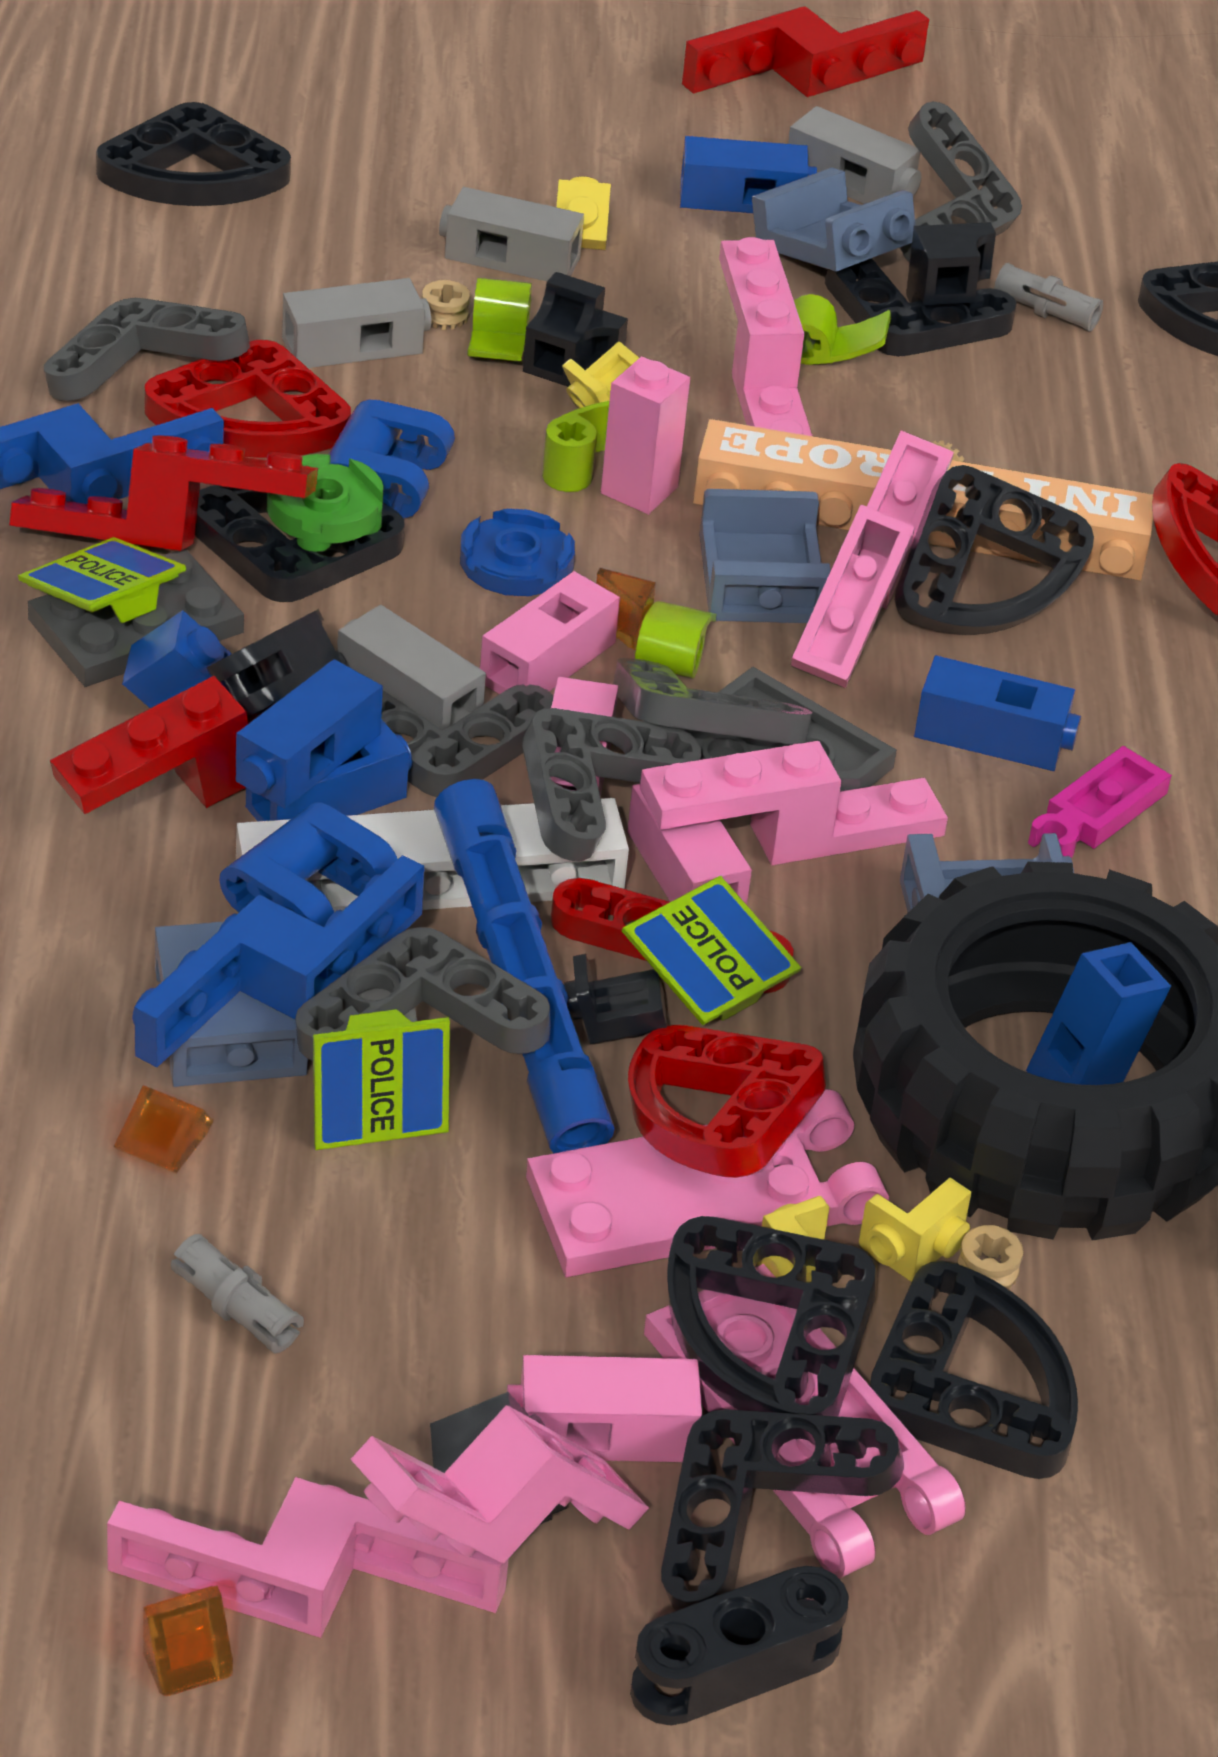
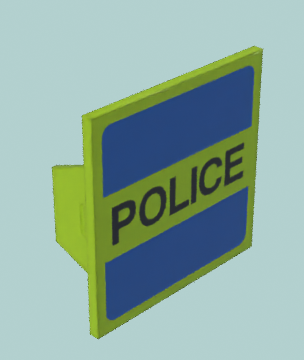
M112 537L19 574L18 579L32 588L90 612L111 605L120 623H125L156 610L160 584L179 577L178 574L186 571V565Z
M721 875L622 928L623 934L702 1025L719 1016L724 1021L753 1005L759 1000L764 991L800 972L802 968Z
M395 1009L350 1015L345 1031L314 1034L315 1150L449 1132V1018L411 1022Z

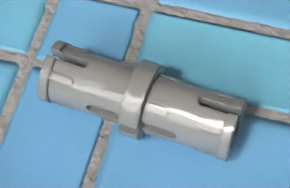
M1010 263L1003 265L995 281L994 289L1007 292L1014 297L1015 301L1034 308L1036 315L1043 318L1052 315L1081 326L1087 331H1092L1095 328L1103 310V300L1092 298L1063 286L1062 279L1052 275L1043 278L1016 268ZM1033 288L1064 300L1067 304L1064 306L1031 292V289Z
M201 1234L190 1236L178 1247L174 1255L185 1263L183 1264L179 1259L171 1260V1270L183 1277L187 1282L193 1284L211 1300L212 1310L225 1321L233 1318L237 1323L243 1325L274 1354L286 1350L300 1334L296 1328L303 1327L304 1318L286 1304H283L269 1290L262 1286V1277L249 1266H244L241 1269L237 1264L231 1262Z

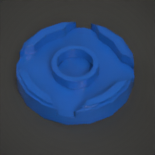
M508 508L494 511L493 519L480 523V516L471 521L461 534L460 565L469 579L482 588L509 596L542 594L572 573L574 568L575 540L570 533L566 536L565 533L560 531L559 522L542 513L527 509Z

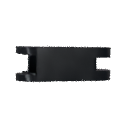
M319 609L206 668L211 677L215 676L220 682L224 680L231 695L244 708L247 717L281 700L333 659L342 664H346V661L341 652L335 651L322 626L324 619Z
M801 1566L656 1618L646 1624L638 1635L635 1654L638 1666L633 1672L630 1690L634 1707L643 1717L655 1723L671 1726L683 1724L821 1672L832 1665L839 1655L842 1626L846 1620L849 1600L844 1583L835 1574L823 1568ZM658 1684L662 1687L682 1688L683 1691L677 1696L667 1697L660 1694L655 1686Z

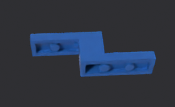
M77 403L0 427V489L39 477L49 489L66 492V501L87 504L88 497L93 496L115 499L125 498L129 496L133 449L145 443H152V436L163 435L188 440L187 449L209 452L210 444H223L224 420L213 408L111 440L82 406Z
M402 855L382 875H374L366 884L363 892L344 910L334 912L324 927L259 894L238 914L234 913L227 917L219 931L197 951L193 950L187 953L181 960L178 968L156 988H150L141 995L132 1015L135 1025V1056L157 1068L240 991L295 1019L297 1010L305 1002L396 935L404 932L422 915L424 865Z

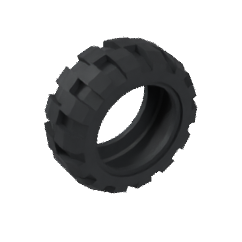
M1028 861L1020 874L1002 876L991 866L954 878L939 895V898L927 894L883 938L882 950L869 963L853 1048L856 1086L880 1142L904 1173L917 1168L922 1169L926 1173L925 1179L930 1194L948 1178H952L972 1192L967 1213L968 1217L971 1218L978 1208L1008 1218L1007 1230L1010 1232L1054 1240L1059 1228H1086L1091 1240L1136 1234L1150 1220L1152 1212H1155L1168 1222L1197 1203L1218 1186V926L1186 901L1173 907L1152 896L1151 883L1110 869L1106 879L1073 873V864L1068 862ZM1131 942L1171 985L1139 1050L1157 1071L1127 1082L1081 1085L1042 1078L1020 1070L999 1059L979 1044L965 1029L975 1022L1001 1014L1014 1012L1053 1013L1082 953Z

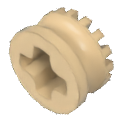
M438 280L424 287L422 298H426L428 301L433 328H438L439 325H442V330H446L447 325H449L452 330L455 329L456 325L460 328L463 326V323H467V319H469V308L467 306L470 303V291L466 286L451 280Z
M982 1225L972 1228L967 1232L961 1243V1254L957 1264L985 1275L1008 1290L1011 1289L1012 1284H1016L1020 1271L1019 1266L1023 1258V1247L1017 1236L1009 1230L995 1225ZM983 1253L985 1256H988L989 1258L981 1260L978 1257L982 1256ZM999 1255H1000V1256H1001L1000 1261H1001L1002 1263H999V1262H998L997 1260H995L994 1258H998Z

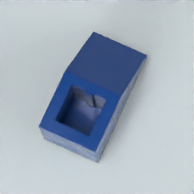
M182 610L131 645L122 685L149 708H152L210 678L211 676L206 667L232 653L219 642L216 635L210 629L200 626ZM224 680L221 681L220 683H221V684L228 690V692L230 693V691H229V689L227 688V686H226Z

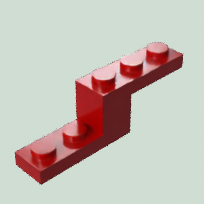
M806 6L686 41L682 85L694 94L774 70L806 97H811L923 62L929 18L920 11L915 10L839 33Z
M155 435L152 436V443H145L133 449L127 510L123 509V501L115 498L93 496L88 497V503L84 504L66 501V492L60 490L33 488L31 489L30 496L26 495L11 502L9 526L104 540L115 537L131 544L182 551L194 543L200 483L306 498L316 491L318 468L303 466V457L295 454L269 452L267 460L244 457L245 448L240 446L210 444V450L207 452L187 449L188 440L184 438Z
M212 676L51 759L53 775L81 811L87 814L174 768L175 773L205 808H208L246 788L236 782V733L274 704L247 717L244 708L215 676Z

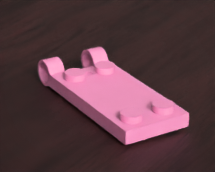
M827 1089L766 1166L749 1176L737 1178L721 1177L691 1169L657 1151L644 1137L527 1158L526 1178L565 1278L668 1258L672 1240L678 1228L689 1219L700 1216L718 1217L762 1227L763 1216L774 1212L779 1207L786 1204H797L817 1196H822L830 1207L827 1226L842 1223L859 1225L862 1224L865 1203L875 1194H879L889 1201L888 1193L876 1168L866 1162L847 1164L835 1171L828 1181L819 1182L805 1150L818 1152L832 1150L846 1142L854 1130V1122L843 1098L838 1092ZM705 1246L704 1249H703V1251H704V1250H709V1249H714V1248H716V1247H713V1246Z
M764 1264L755 1267L761 1275L776 1278ZM709 1290L698 1292L704 1314L724 1345L751 1368L775 1380L797 1309ZM669 1305L647 1314L644 1335L663 1358L686 1359L673 1329ZM820 1328L810 1332L805 1339L808 1344L819 1350L836 1348ZM853 1368L838 1417L874 1419L884 1422L893 1429L898 1438L904 1460L903 1473L893 1488L896 1487L899 1490L904 1510L912 1524L921 1533L931 1535L962 1520L965 1516V1501L955 1478L948 1470L939 1466L862 1376ZM808 1372L805 1392L801 1398L796 1399V1403L808 1405L813 1396H818V1375ZM699 1377L701 1404L708 1413L724 1409L737 1410L719 1397ZM804 1439L790 1440L779 1448L776 1460L782 1465L790 1467L799 1466L813 1456L815 1445ZM836 1443L829 1445L831 1452L830 1467L835 1465L833 1453H839ZM876 1447L867 1448L864 1458L856 1459L858 1467H870L872 1458L880 1456L879 1449ZM773 1490L810 1535L813 1551L823 1569L835 1574L840 1579L874 1561L875 1546L871 1533L863 1519L850 1508L878 1495L855 1496Z

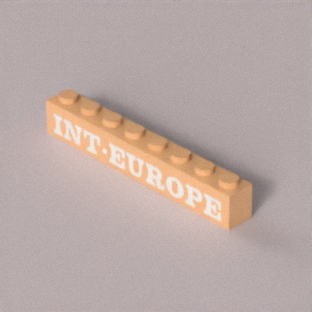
M709 419L698 459L693 503L703 505L704 492L707 489L816 492L819 499L816 525L849 530L860 505L867 507L892 450ZM952 460L949 469L960 465L974 467L1085 518L1092 527L1094 542L1082 571L1141 581L1152 531L1153 494ZM958 483L952 489L956 493V499L952 510L946 516L956 517L957 511L969 500L965 496L966 487ZM1012 504L1001 505L999 517L1003 525L1012 531L1024 530L1026 518L1022 510ZM1041 519L1040 526L1032 535V538L1035 540L1044 533L1040 531V528L1045 524L1044 519ZM1062 529L1056 536L1061 539L1059 548L1067 552L1074 545L1069 542L1070 533ZM941 531L930 533L929 544L956 549L954 540L947 533ZM977 534L970 550L972 552L1040 563Z

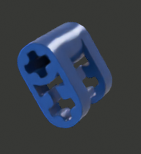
M369 399L360 402L355 407L328 455H331L330 464L349 467L350 458L360 461L373 469L382 480L384 486L383 502L396 510L402 518L413 516L419 510L429 489L428 478L422 469H435L444 463L454 444L455 435L449 422L440 415L381 400ZM400 429H402L403 432L401 433L399 439H402L403 441L396 440L397 436L399 435ZM421 435L427 436L429 445L433 447L425 445V439ZM397 484L402 485V491L404 494L399 493V487Z
M314 802L222 870L219 881L226 900L237 912H240L260 894L324 927L327 920L334 913V910L323 892L306 881L307 879L319 872L349 892L359 896L374 875H382L398 858L391 846L379 835L322 802Z

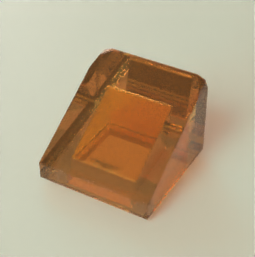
M599 568L596 584L620 597L616 637L629 648L636 650L642 622L648 610L654 604L656 582Z
M143 1085L115 1142L114 1148L177 1174L209 1132L213 1119L199 1107Z
M210 1586L143 1607V1655L156 1686L163 1696L178 1694L229 1678L233 1675L232 1651L222 1595L218 1586Z

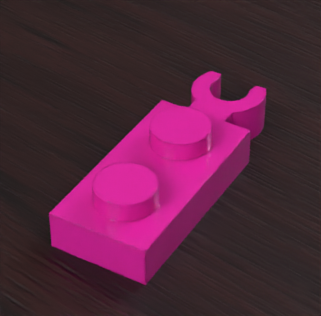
M1122 746L1049 800L1047 813L1038 816L1032 822L1028 844L1035 847L1041 842L1042 834L1056 833L1063 856H1070L1072 858L1076 843L1079 840L1095 849L1168 793L1172 775L1127 747Z

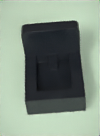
M587 954L573 956L575 980L564 982L568 994L567 1007L572 1021L583 1019L590 1044L625 1037H640L653 1030L667 1028L663 986L660 975L654 969L594 981Z

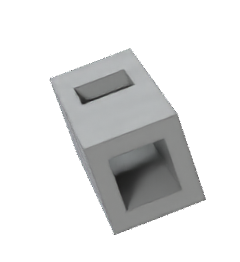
M818 106L814 107L790 126L788 144L808 145V166H816L817 173L829 168L845 171L847 197L866 204L901 190L911 192L913 196L917 192L921 182V172L918 170L920 151L917 147Z
M463 187L453 205H446L444 207L439 224V235L446 237L445 259L548 281L555 272L571 276L579 262L584 213Z
M410 278L283 293L282 339L287 350L308 368L423 354L424 331H429L431 328V312L427 299L419 297Z
M380 604L361 617L351 620L338 630L337 652L342 653L346 661L344 665L383 685V691L440 729L445 730L484 705L486 672Z

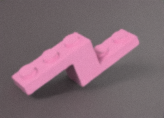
M755 237L734 241H721L719 260L738 319L732 378L746 425L812 436L797 389L804 331L774 240H762Z
M900 431L867 507L860 505L793 654L791 666L846 688L881 607L885 609L888 607L902 574L931 491L941 476L948 471L953 459V451Z
M820 741L642 769L640 790L660 830L751 815L750 825L771 865L906 843L908 834H933V838L945 835L948 819L925 778L840 792L841 779Z
M508 1405L499 1412L445 1473L374 1436H371L351 1458L352 1462L371 1482L364 1489L365 1495L388 1518L399 1523L405 1516L421 1533L432 1540H436L441 1534L454 1548L467 1557H471L475 1551H478L503 1564L558 1504L565 1507L571 1502L584 1516L596 1524L603 1517H606L628 1530L649 1509L604 1459Z
M295 1477L262 1545L247 1541L240 1535L230 1531H215L174 1518L171 1514L160 1509H145L123 1501L118 1502L107 1523L108 1571L319 1638L323 1635L353 1569L496 1613L506 1590L508 1560L503 1564L478 1551H475L471 1557H467L454 1548L441 1534L436 1540L428 1538L405 1516L399 1523H396L384 1515L368 1499L349 1494L336 1486L319 1485Z

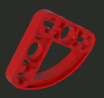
M270 340L250 341L249 349L238 357L222 361L200 359L156 375L145 384V415L155 425L210 408L219 411L254 397L258 398L282 421H246L220 416L224 420L223 444L245 448L244 457L267 458L269 452H282L302 456L331 449L351 416V407L284 346ZM208 381H223V382H227V383H223V384H211V383H207V382H208ZM294 391V392H301V393H305V394L290 395V394H286V393H284V392Z
M1173 464L1154 488L1152 512L1156 532L1176 572L1190 590L1218 616V563L1210 555L1196 532L1197 530L1218 542V481L1188 464Z
M670 1025L667 1028L656 1029L649 1033L637 1047L628 1071V1084L634 1120L640 1133L649 1144L679 1164L721 1177L737 1178L749 1176L766 1166L826 1089L823 1056L821 1051L813 1046L688 1025ZM665 1084L731 1095V1097L709 1124L703 1126L676 1112L663 1099L660 1091L662 1085Z

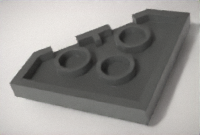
M751 667L718 692L790 703L812 711L806 743L820 741L841 779L840 792L871 787L894 768L897 751L895 748L755 667ZM682 729L691 734L701 748L699 760L793 745Z

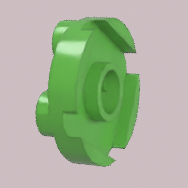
M328 454L302 456L303 466L318 468L316 491L306 498L268 493L267 512L272 522L283 532L297 537V544L302 549L308 551H324L332 543L355 540L364 535L374 534L381 528L384 486L377 473L360 461L349 458V467L339 464H330L331 455Z

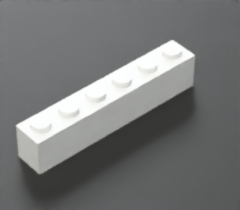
M615 798L601 799L606 830L593 855L584 861L563 859L552 853L545 846L540 834L534 803L501 805L517 850L515 860L530 902L552 901L554 889L561 882L573 878L591 879L625 888L629 848ZM434 810L347 816L384 839L394 850L398 859L404 855L424 865L422 910L472 906L464 881L454 869ZM568 815L566 821L570 822L573 815ZM289 820L237 823L236 860ZM319 872L306 880L323 892L330 901L334 912L344 910L358 897Z

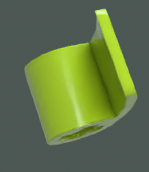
M477 278L473 310V330L467 351L468 356L522 361L526 326L529 324L532 283Z
M808 294L794 300L804 331L800 364H827L853 359L882 347L886 342L891 320L890 310L860 323L838 327L834 306L827 299L819 295Z
M609 401L573 410L552 420L547 425L542 476L548 486L558 491L578 492L586 489L591 484L595 452L605 451Z
M662 601L655 602L648 610L642 622L635 659L665 665L675 675L694 679L701 661L707 626L711 621L716 622L717 614Z

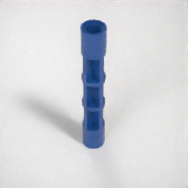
M480 779L463 780L452 784L440 792L435 799L434 811L454 869L464 881L477 919L476 934L482 947L487 949L491 963L539 991L547 998L550 1005L551 1032L549 1040L538 1050L523 1054L529 1071L527 1083L549 1148L554 1154L606 1144L614 1135L615 1127L592 1062L583 1053L567 1007L568 994L563 982L557 978L541 934L542 921L538 910L529 900L515 860L517 850L496 790L491 783Z

